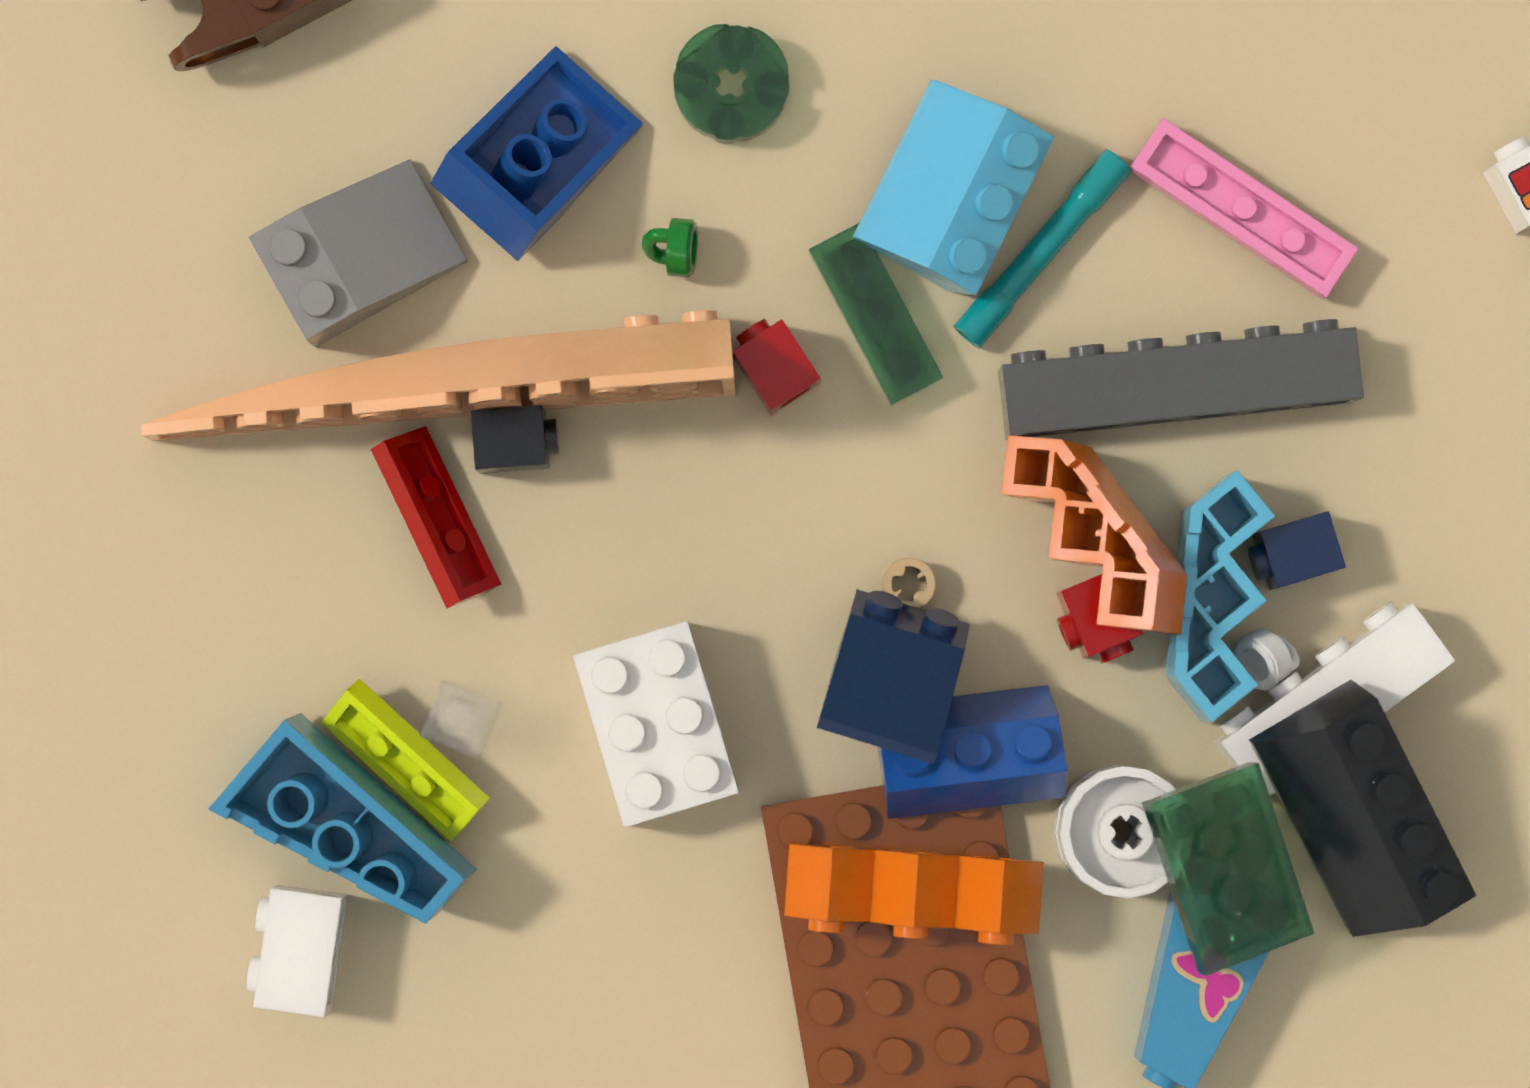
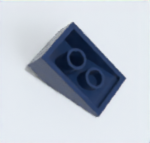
M857 589L837 650L817 728L934 764L964 656L970 624L959 621L954 614L946 610L937 608L923 610L904 604L898 597L888 592L871 591L868 593Z

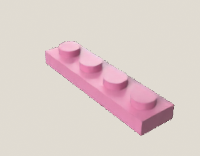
M1164 118L1130 166L1133 174L1322 300L1328 296L1359 249Z

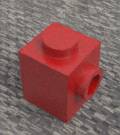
M1102 574L1056 593L1065 614L1056 620L1062 637L1070 651L1079 648L1083 658L1097 654L1101 664L1134 651L1130 640L1144 633L1141 630L1097 624Z

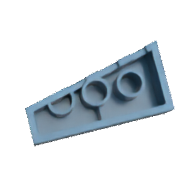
M302 713L285 719L208 808V810L225 819L231 818L254 830L253 833L273 844L279 843L307 858V862L326 872L332 871L357 884L358 889L425 924L441 912L477 870L476 867Z

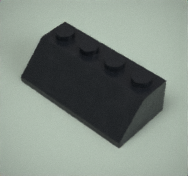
M1350 679L1249 739L1349 934L1353 937L1424 927L1477 896L1378 698Z

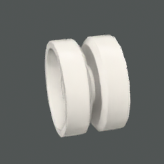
M1110 765L1090 770L1069 785L1065 798H1061L1056 807L1053 835L1058 856L1073 877L1103 895L1130 899L1154 893L1176 877L1189 855L1192 826L1187 806L1171 783L1150 770ZM1115 819L1126 821L1130 826V834L1123 841L1113 840L1116 832L1110 825Z

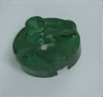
M729 23L715 24L695 34L680 51L673 75L675 101L685 121L701 135L712 138L722 144L748 141L770 129L781 116L789 96L788 64L776 42L763 31L750 26L746 28L739 25L729 26ZM727 69L733 75L741 70L747 77L742 83L744 93L738 97L731 93L724 96L719 94L716 89L721 85V80L718 76L720 71Z

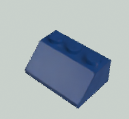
M1048 685L953 696L934 764L878 747L888 819L1065 798L1068 770L1059 715Z

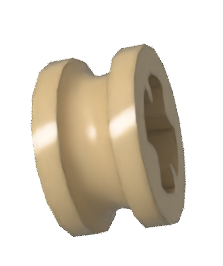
M902 558L892 563L884 574L882 590L897 597L901 590L893 591V577H902L905 568L916 569L920 572L916 579L924 578L925 590L924 592H915L912 601H901L904 604L917 608L925 606L933 597L936 588L935 576L931 568L922 560L916 558Z

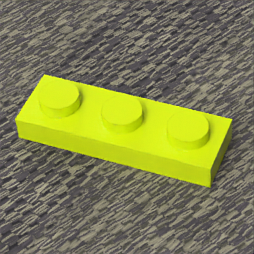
M360 678L344 692L321 722L324 727L450 842L466 828L490 799L487 794Z

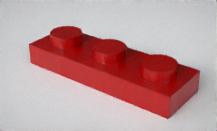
M424 426L384 440L371 448L373 456L446 608H451L483 595L502 585L427 427Z

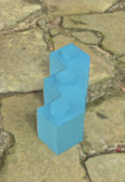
M1238 470L1227 474L1181 512L1177 561L1188 576L1181 635L1169 634L1165 677L1201 722L1207 723L1214 722L1258 686L1257 682L1222 641L1221 637L1267 600L1229 553L1268 523L1275 515Z

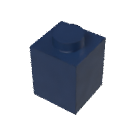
M1329 511L1254 533L1252 537L1255 546L1248 548L1249 560L1254 575L1258 581L1266 579L1269 590L1346 568Z

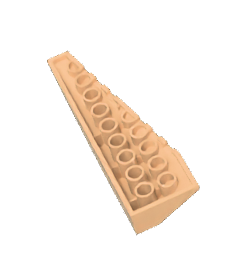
M713 310L686 312L682 314V323L659 324L657 315H639L623 318L624 327L490 339L380 357L301 375L209 401L141 424L142 436L152 441L463 417L471 416V411L535 405H542L545 410L730 396L735 395L730 320H718L717 311Z

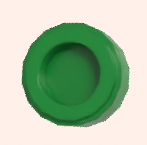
M672 218L669 228L649 230L642 238L644 253L652 261L666 264L668 276L690 277L694 273L697 259V223L694 222V219ZM656 243H667L666 250L660 249Z

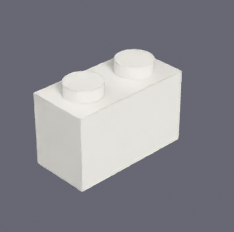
M278 885L270 888L269 898H260L256 913L255 932L264 933L261 956L251 957L246 982V990L255 992L254 1008L325 1017L332 1012L349 895Z

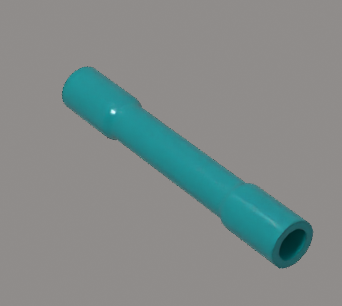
M1105 149L1073 186L1069 197L992 285L983 290L953 325L954 329L970 344L980 349L1012 312L1015 303L1086 220L1102 208L1132 173L1130 167L1116 154Z

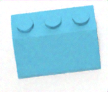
M930 80L853 238L946 291L977 295L1054 136L1005 107L940 81Z

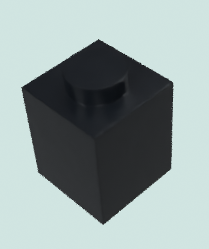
M542 405L471 411L475 470L480 474L550 468L549 454H559L557 419H546V411Z

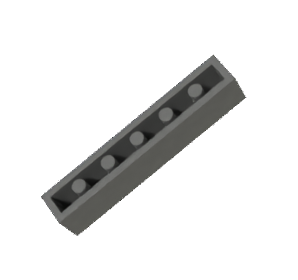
M1327 319L1303 323V333L1280 335V326L1271 325L1245 329V339L1222 341L1221 332H1204L1187 335V345L1163 347V338H1147L1127 342L1128 351L1105 354L1104 344H1090L1069 348V358L1047 360L1045 350L1013 353L1010 355L1011 364H1003L998 370L1005 439L1008 440V435L1038 437L1355 403L1364 398L1356 327L1339 329L1338 319Z

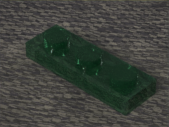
M858 223L810 248L809 254L891 407L941 381L944 377L877 251L853 238L859 225Z

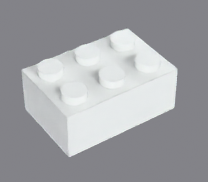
M688 621L573 655L624 828L739 793Z

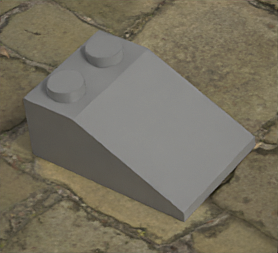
M410 159L302 206L248 237L305 339L314 347L325 343L468 262Z

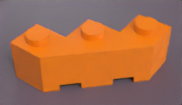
M1008 435L1001 495L1033 502L1055 503L1049 559L1078 565L1103 567L1097 624L1123 629L1181 635L1188 575L1092 447L1062 439Z
M789 844L784 916L809 919L808 930L817 932L844 933L845 922H873L893 925V936L929 939V928H957L978 931V942L1014 945V934H1039L1044 862L973 855L972 857L936 852L860 849L852 846Z

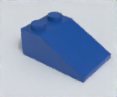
M555 46L447 152L430 184L515 260L519 261L561 218L636 134L643 123Z

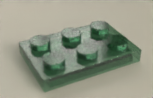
M1247 762L1142 802L1199 974L1208 976L1315 934L1259 763Z

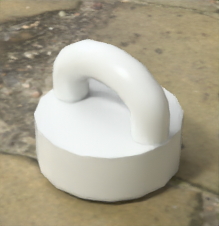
M1256 629L1236 642L1233 649L1235 657L1257 682L1258 686L1255 687L1257 690L1267 691L1274 688L1287 678L1290 673L1295 671L1300 663L1298 652L1291 643L1267 629Z

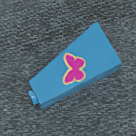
M1190 844L1188 857L1176 877L1172 879L1134 1057L1140 1063L1147 1066L1142 1076L1161 1088H1177L1178 1084L1185 1088H1196L1297 903Z

